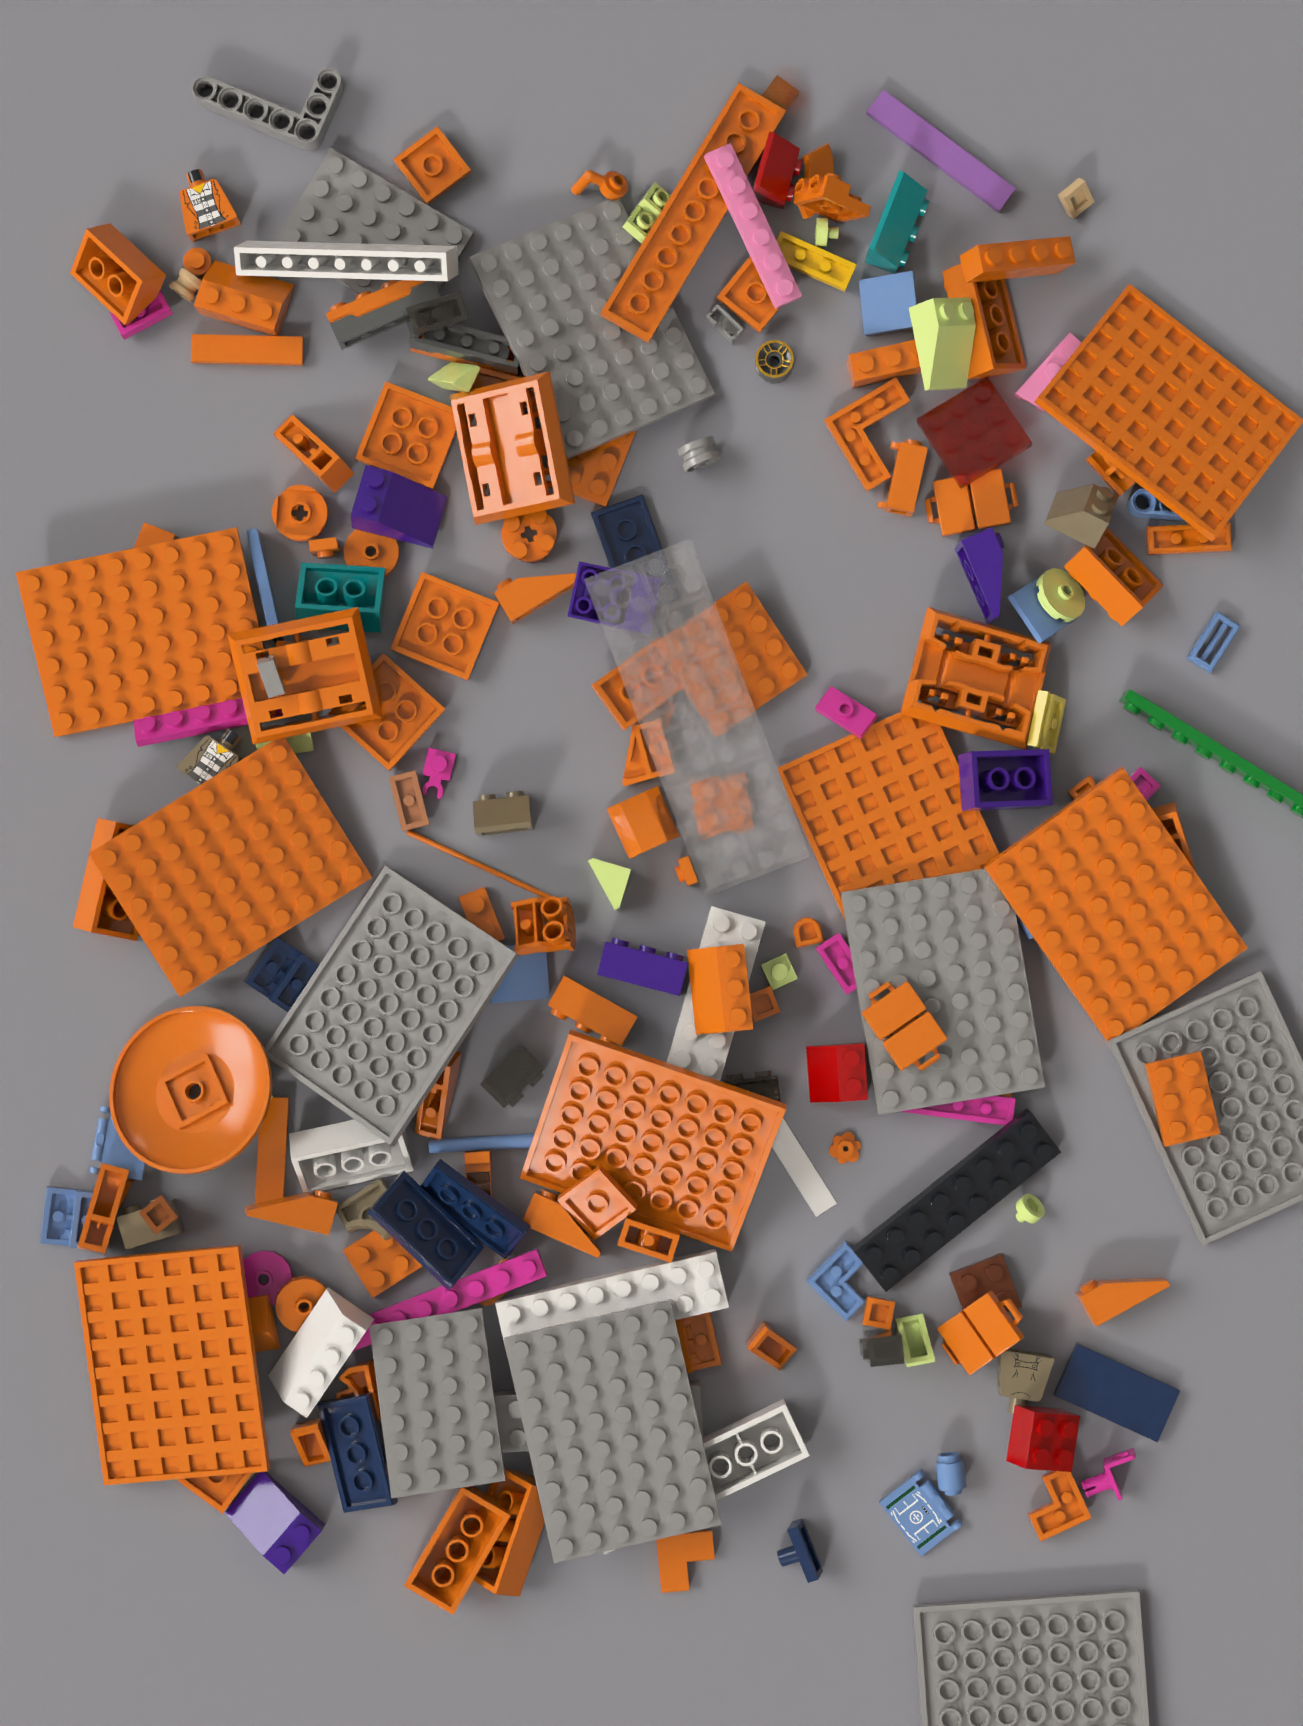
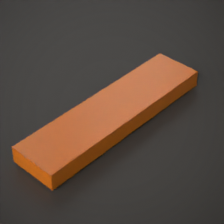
M192 334V364L303 366V336Z
M273 1097L271 1099L266 1118L258 1133L255 1204L285 1196L289 1097Z

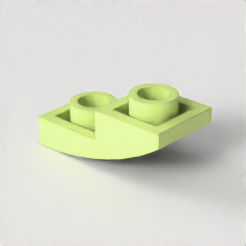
M655 182L638 203L622 228L642 244L671 195Z

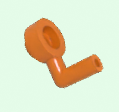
M587 170L571 187L574 195H580L590 183H594L599 186L601 193L611 201L621 199L628 191L626 179L615 171H609L605 175H601L595 171Z

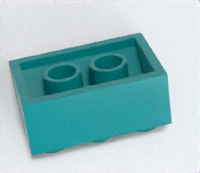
M899 170L864 262L896 274L898 266L904 268L910 253L905 251L908 241L914 243L920 227L915 225L918 215L924 217L929 204V200L925 199L928 190L903 171Z
M301 562L295 603L296 620L359 607L364 632L381 633L384 612L385 568ZM348 624L324 628L349 631Z

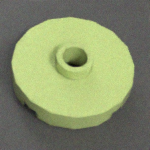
M1052 568L1039 577L1036 587L1039 585L1038 600L1051 617L1055 619L1061 618L1064 620L1063 622H1070L1083 613L1086 601L1084 592L1078 581H1075L1068 572Z

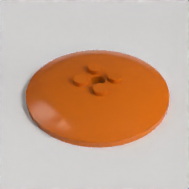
M186 1006L162 1013L148 1021L129 1039L115 1063L109 1088L110 1112L115 1129L122 1142L133 1155L149 1166L173 1174H197L220 1167L239 1155L251 1143L263 1125L272 1095V1073L269 1059L255 1033L245 1023L227 1012L205 1006ZM194 1085H200L201 1093L199 1097L191 1099L189 1096L190 1089Z

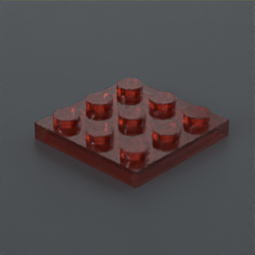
M988 376L916 419L917 425L960 489L1032 446V441Z

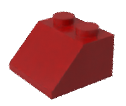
M771 131L768 134L753 192L759 203L784 209L786 201H792L795 191V185L791 184L793 175L799 176L803 159L798 158L800 148Z
M864 1043L806 1046L810 1103L868 1100Z

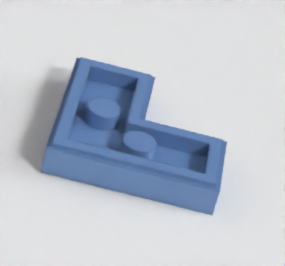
M846 1241L806 1280L845 1321L866 1302L847 1282L863 1263Z

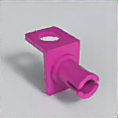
M1134 1448L1104 1458V1473L1081 1480L1083 1489L1086 1490L1087 1498L1111 1489L1115 1492L1118 1501L1123 1499L1122 1490L1112 1467L1135 1459L1136 1452Z

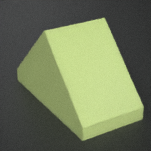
M595 858L588 860L614 910L619 909L631 869Z
M923 1314L895 1319L905 1365L911 1367L935 1362Z

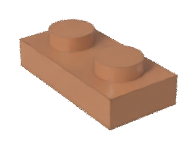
M414 770L388 777L402 831L405 832L430 825L417 771Z

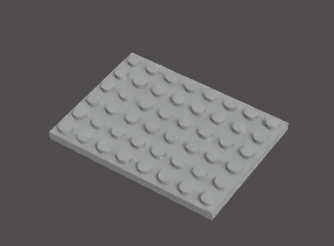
M620 199L615 201L607 200L470 256L468 260L509 342L514 356L519 361V366L524 376L527 377L548 371L551 373L567 460L712 398L715 395L672 305L649 344L600 316L603 307L641 246V243L622 228L628 219V215Z
M385 866L264 1049L267 1057L385 1142L394 1146L520 955Z
M985 869L840 893L860 1013L872 1005L868 994L885 982L890 983L896 989L908 981L927 1008L920 1013V1016L915 1018L918 1019L924 1015V1012L929 1011L948 1038L947 1041L936 1047L940 1059L925 1070L921 1071L912 1064L903 1071H900L882 1045L884 1040L889 1039L893 1034L891 1033L889 1037L880 1041L861 1014L878 1115L1045 1087L1016 913ZM888 988L874 997L875 1000H880L889 994L890 990ZM931 1051L918 1061L922 1065L935 1055Z
M1262 971L1250 974L1108 1040L1109 1047L1202 1246L1303 1200V1060ZM1201 1051L1220 1134L1165 1147L1163 1146L1144 1063Z
M671 1299L504 1337L554 1563L722 1525Z
M1138 1589L913 1605L922 1726H1150L1140 1591Z

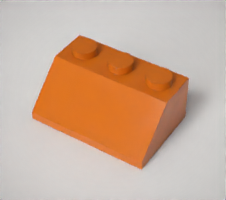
M111 223L86 229L70 274L124 325L130 324L157 298L166 277L165 273Z
M215 260L201 281L194 307L199 314L270 336H279L295 285L269 276L236 275L235 266Z
M1108 527L1105 529L1095 549L1085 545L1064 566L1069 575L1075 581H1078L1087 590L1089 596L1107 611L1110 618L1117 621L1121 626L1139 612L1164 586Z
M744 944L687 950L696 1035L753 1029Z

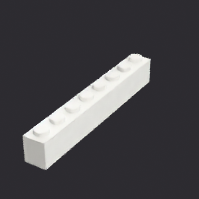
M245 241L234 247L236 275L449 281L459 274L457 246Z

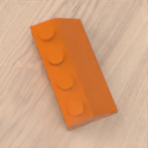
M961 263L942 271L944 288L948 298H971L974 309L976 329L968 379H986L1027 369L1006 280L965 283Z
M97 818L90 852L133 825ZM89 856L73 928L138 941V931Z
M504 1467L506 1481L490 1483L487 1494L507 1510L511 1516L473 1581L496 1595L520 1597L545 1521L535 1477Z
M475 1486L459 1488L408 1575L404 1586L453 1615L511 1514L487 1493Z

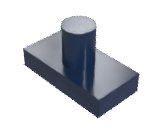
M803 1518L792 1521L787 1532L793 1545L778 1550V1560L782 1567L800 1562L807 1582L816 1581L820 1578L823 1569Z

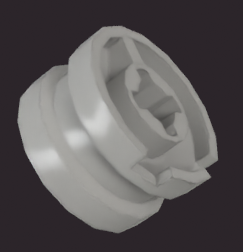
M712 436L692 441L677 450L679 458H683L684 463L682 466L685 472H693V468H705L721 459L719 451L714 449L715 441Z

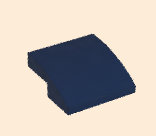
M276 937L267 946L244 979V982L266 996L271 1002L289 1012L319 964L280 937Z

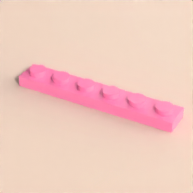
M731 143L706 153L704 156L705 161L774 308H780L800 299L802 294Z

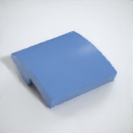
M1038 577L1011 594L1008 599L1040 644L1075 620L1063 622V619H1055L1043 609L1037 596L1039 592V585L1036 587Z
M509 945L507 947L513 950V947L515 945ZM546 952L520 955L491 998L490 1003L550 998Z
M46 1186L40 1244L65 1245L78 1248L93 1191Z

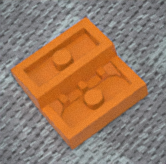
M711 1312L675 1320L687 1374L693 1373L695 1370L722 1365Z

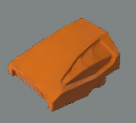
M658 786L607 808L629 859L680 837Z
M534 897L511 902L515 927L514 952L519 955L566 949L574 951L576 946L575 918L571 901L568 897Z

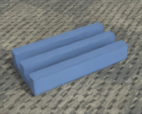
M1218 611L1215 612L1186 659L1210 674L1241 626ZM1218 620L1222 621L1200 658L1196 657ZM1227 626L1231 627L1230 632L1210 663L1207 664L1205 660Z

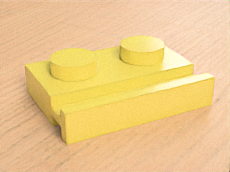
M1038 690L1027 741L1028 746H1033L1035 749H1049L1050 753L1055 754L1066 699L1050 694L1048 691Z

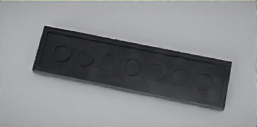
M1026 1108L851 1249L884 1291L887 1292L1059 1155L1061 1151L1032 1112Z

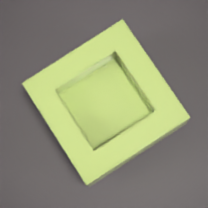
M786 953L761 964L772 990L798 979Z

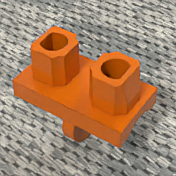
M1097 451L1085 460L1118 497L1136 483Z

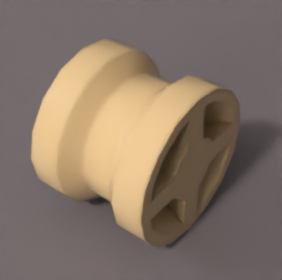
M181 268L178 272L179 277L176 281H172L169 287L179 296L192 303L195 299L194 294L200 288L201 280L186 269Z

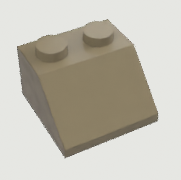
M1094 483L1057 492L1044 525L1095 549L1110 522L1118 495L1114 494L1109 488L1100 487Z
M523 791L507 792V798L496 799L495 794L480 795L479 801H473L475 834L477 836L534 830L530 796L523 795Z

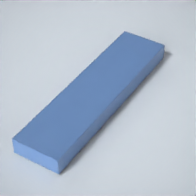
M257 528L247 530L246 533L266 624L268 626L281 623L261 532ZM284 636L277 637L271 640L274 642H277V640L283 641Z

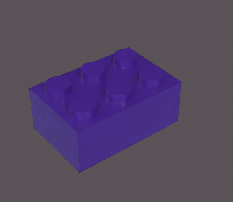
M1049 749L970 751L958 755L962 811L1040 809L1053 805Z
M612 938L611 943L605 942L597 975L680 996L688 965L687 962H683L684 956L667 952L666 957L655 954V948L643 945L639 946V950L628 947V941Z

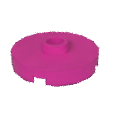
M261 1250L254 1252L243 1260L248 1297L269 1294L271 1305H275L277 1292L294 1276L291 1265L283 1256L275 1251ZM261 1274H266L269 1277L267 1284L260 1282Z

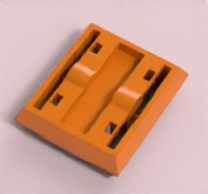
M550 371L472 389L468 393L460 392L450 395L475 525L576 504ZM530 389H534L535 398L530 396ZM522 405H527L529 414L524 415ZM537 405L538 410L533 411L532 406ZM473 414H475L477 426H474L472 424V421L474 420ZM534 418L540 419L542 429H536ZM542 457H548L549 468L543 466ZM536 475H541V485L537 484ZM550 475L551 480L546 481L545 476ZM487 484H489L490 496L486 494ZM553 487L554 494L550 495L548 488Z
M359 607L227 634L253 744L383 718ZM348 624L349 632L312 639V637L301 639L300 635L301 632ZM293 634L294 641L286 642L282 646L245 653L244 645ZM337 637V641L340 644L328 646V644L332 643L331 638ZM267 651L268 656L275 655L279 677L283 678L286 686L285 694L268 698L257 667L258 659L263 657L262 652ZM350 694V699L353 701L341 703V701L345 700L344 695ZM364 701L366 703L365 707L355 708L351 712L345 710L320 717L318 715V711ZM276 709H281L283 716L271 718L276 714ZM311 713L312 716L310 719L288 722L283 726H262L263 722Z
M927 607L900 714L1026 750L1038 690H1042L1052 643L1043 641L1039 644L1031 636ZM936 627L980 639L967 643L963 642L962 638L955 637L953 639L948 634L939 635L935 631ZM944 642H953L952 648L946 647L947 644ZM1001 645L1032 654V661H1029L1027 657L1018 658L1013 653H1001ZM1010 661H1019L1018 667L1008 665ZM930 697H939L938 703L927 700ZM920 702H924V703H927V704H931V705H934V706H938V707H941V708H945V709H948V710H952V711L957 712V713H959V714H955V713H952V712L947 711V710H944V709H939V710L935 711L932 706L926 705V704H923V703H920ZM997 716H1006L1004 722L994 719ZM971 717H976V718H980V719H983V720H986V721H990V722H993V723H997V724H1000V725H1004V726H1007V727H1011V728H1014V730H1013V729H1010V728H1006V729L1002 730L999 725H996V724H993V723L983 722V721H980V720L973 719V718H971Z

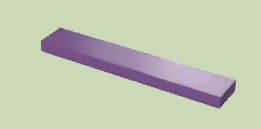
M884 89L867 110L866 115L996 212H1000L1015 192V187Z

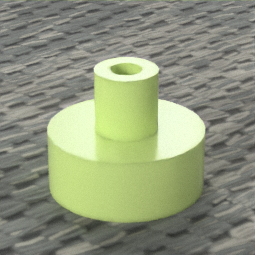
M828 218L816 219L815 246L826 247L827 238L838 239L839 227H828Z
M1025 1194L1016 1202L1017 1213L1015 1216L1021 1223L1024 1221L1032 1224L1036 1223L1045 1214L1043 1204L1032 1194Z

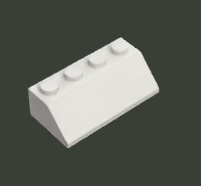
M356 1120L289 1134L291 1161L303 1193H315L316 1189L329 1190L397 1175L402 1171H414L406 1130H404L394 1146L385 1142Z
M329 1287L325 1290L268 1375L283 1402L306 1418L317 1405L374 1321V1318Z

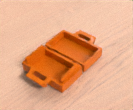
M1001 468L969 474L967 481L965 475L933 481L935 496L924 501L928 523H939L942 537L975 531V519L973 517H976V527L978 530L1011 524L1009 510L1019 506L1015 483H1004ZM967 481H969L970 490H968ZM1006 488H1010L1013 504H1008ZM932 502H936L939 518L933 519Z
M908 981L896 989L890 983L885 982L868 994L872 1005L862 1011L861 1014L880 1041L889 1037L891 1033L893 1034L889 1039H885L882 1045L900 1071H903L912 1064L923 1071L940 1059L936 1047L947 1041L948 1038L929 1011L924 1012V1015L918 1019L915 1018L920 1016V1013L927 1008ZM887 988L890 990L889 994L878 1001L875 1000L874 997ZM932 1051L935 1056L921 1065L918 1060Z
M992 1290L937 1328L945 1340L942 1344L943 1349L955 1365L961 1363L969 1375L1024 1338V1335L1017 1326L1023 1318L1022 1314L1010 1298L999 1301ZM1004 1305L1007 1306L1009 1311L1014 1316L1015 1320H1013L1011 1316L1008 1314V1312L1004 1308Z

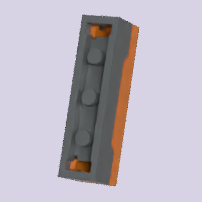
M391 280L381 286L382 289L373 293L365 291L355 297L356 300L350 303L340 302L333 305L330 311L325 314L341 350L415 319L416 314L424 315L444 306L435 282L401 280L397 282V280Z
M416 314L409 337L411 352L455 363L477 365L481 368L519 377L521 371L519 361L514 356L506 337Z

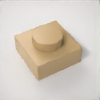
M1081 178L1076 179L1058 194L1067 216L1072 219L1076 218L1095 202L1086 182Z

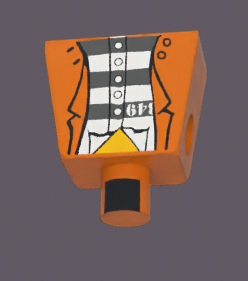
M201 169L192 170L186 174L190 187L181 190L179 195L185 230L191 242L241 225L238 216L217 179L206 181Z

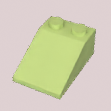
M932 298L909 307L925 391L966 388L976 329L971 298Z

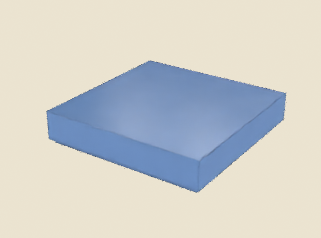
M913 270L859 280L863 327L866 337L913 329L909 307L918 304L915 272Z

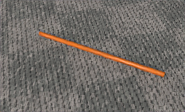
M408 830L406 833L419 841L543 898L552 896L411 830Z

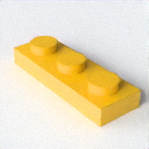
M780 231L776 241L789 268L843 292L846 291L857 264Z

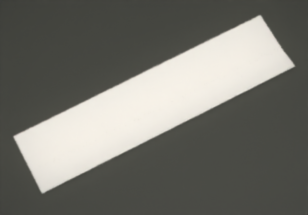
M783 1118L772 1148L817 1217L837 1203Z

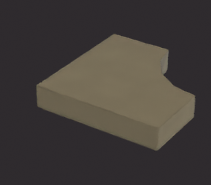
M383 1178L376 1180L337 1205L336 1213L347 1232L351 1233L358 1229H371L378 1232L386 1241L392 1238L367 1213L388 1188Z

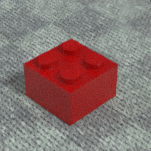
M1014 1405L1006 1461L1024 1469L1072 1472L1080 1415L1061 1408Z

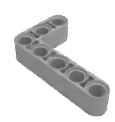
M334 68L322 69L316 76L301 114L209 76H200L195 79L192 84V92L199 105L209 111L303 150L315 151L324 140L342 98L344 85L340 74ZM328 80H335L337 82L336 86L332 89L324 88V84ZM205 88L213 89V92L208 97L200 96ZM238 99V104L235 107H226L228 100ZM318 105L326 107L322 114H314L313 109ZM262 109L264 114L260 118H252L251 114L253 111ZM281 120L290 121L285 129H278L276 126ZM308 130L315 132L314 137L309 140L302 138L303 133Z

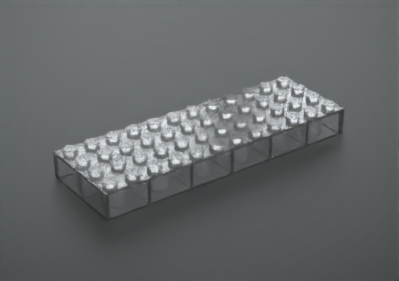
M691 538L584 579L586 589L704 896H710L811 857Z

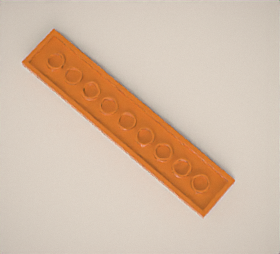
M737 84L603 307L600 316L649 344L728 211L704 156L706 153L731 143L748 178L764 151L769 131L775 133L786 114L785 109L742 84Z

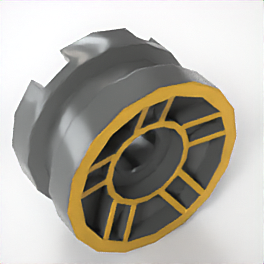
M769 340L763 343L757 350L755 356L756 371L766 382L773 384L785 381L791 375L794 367L793 352L785 342ZM774 356L780 363L777 366H772L769 363L771 357Z

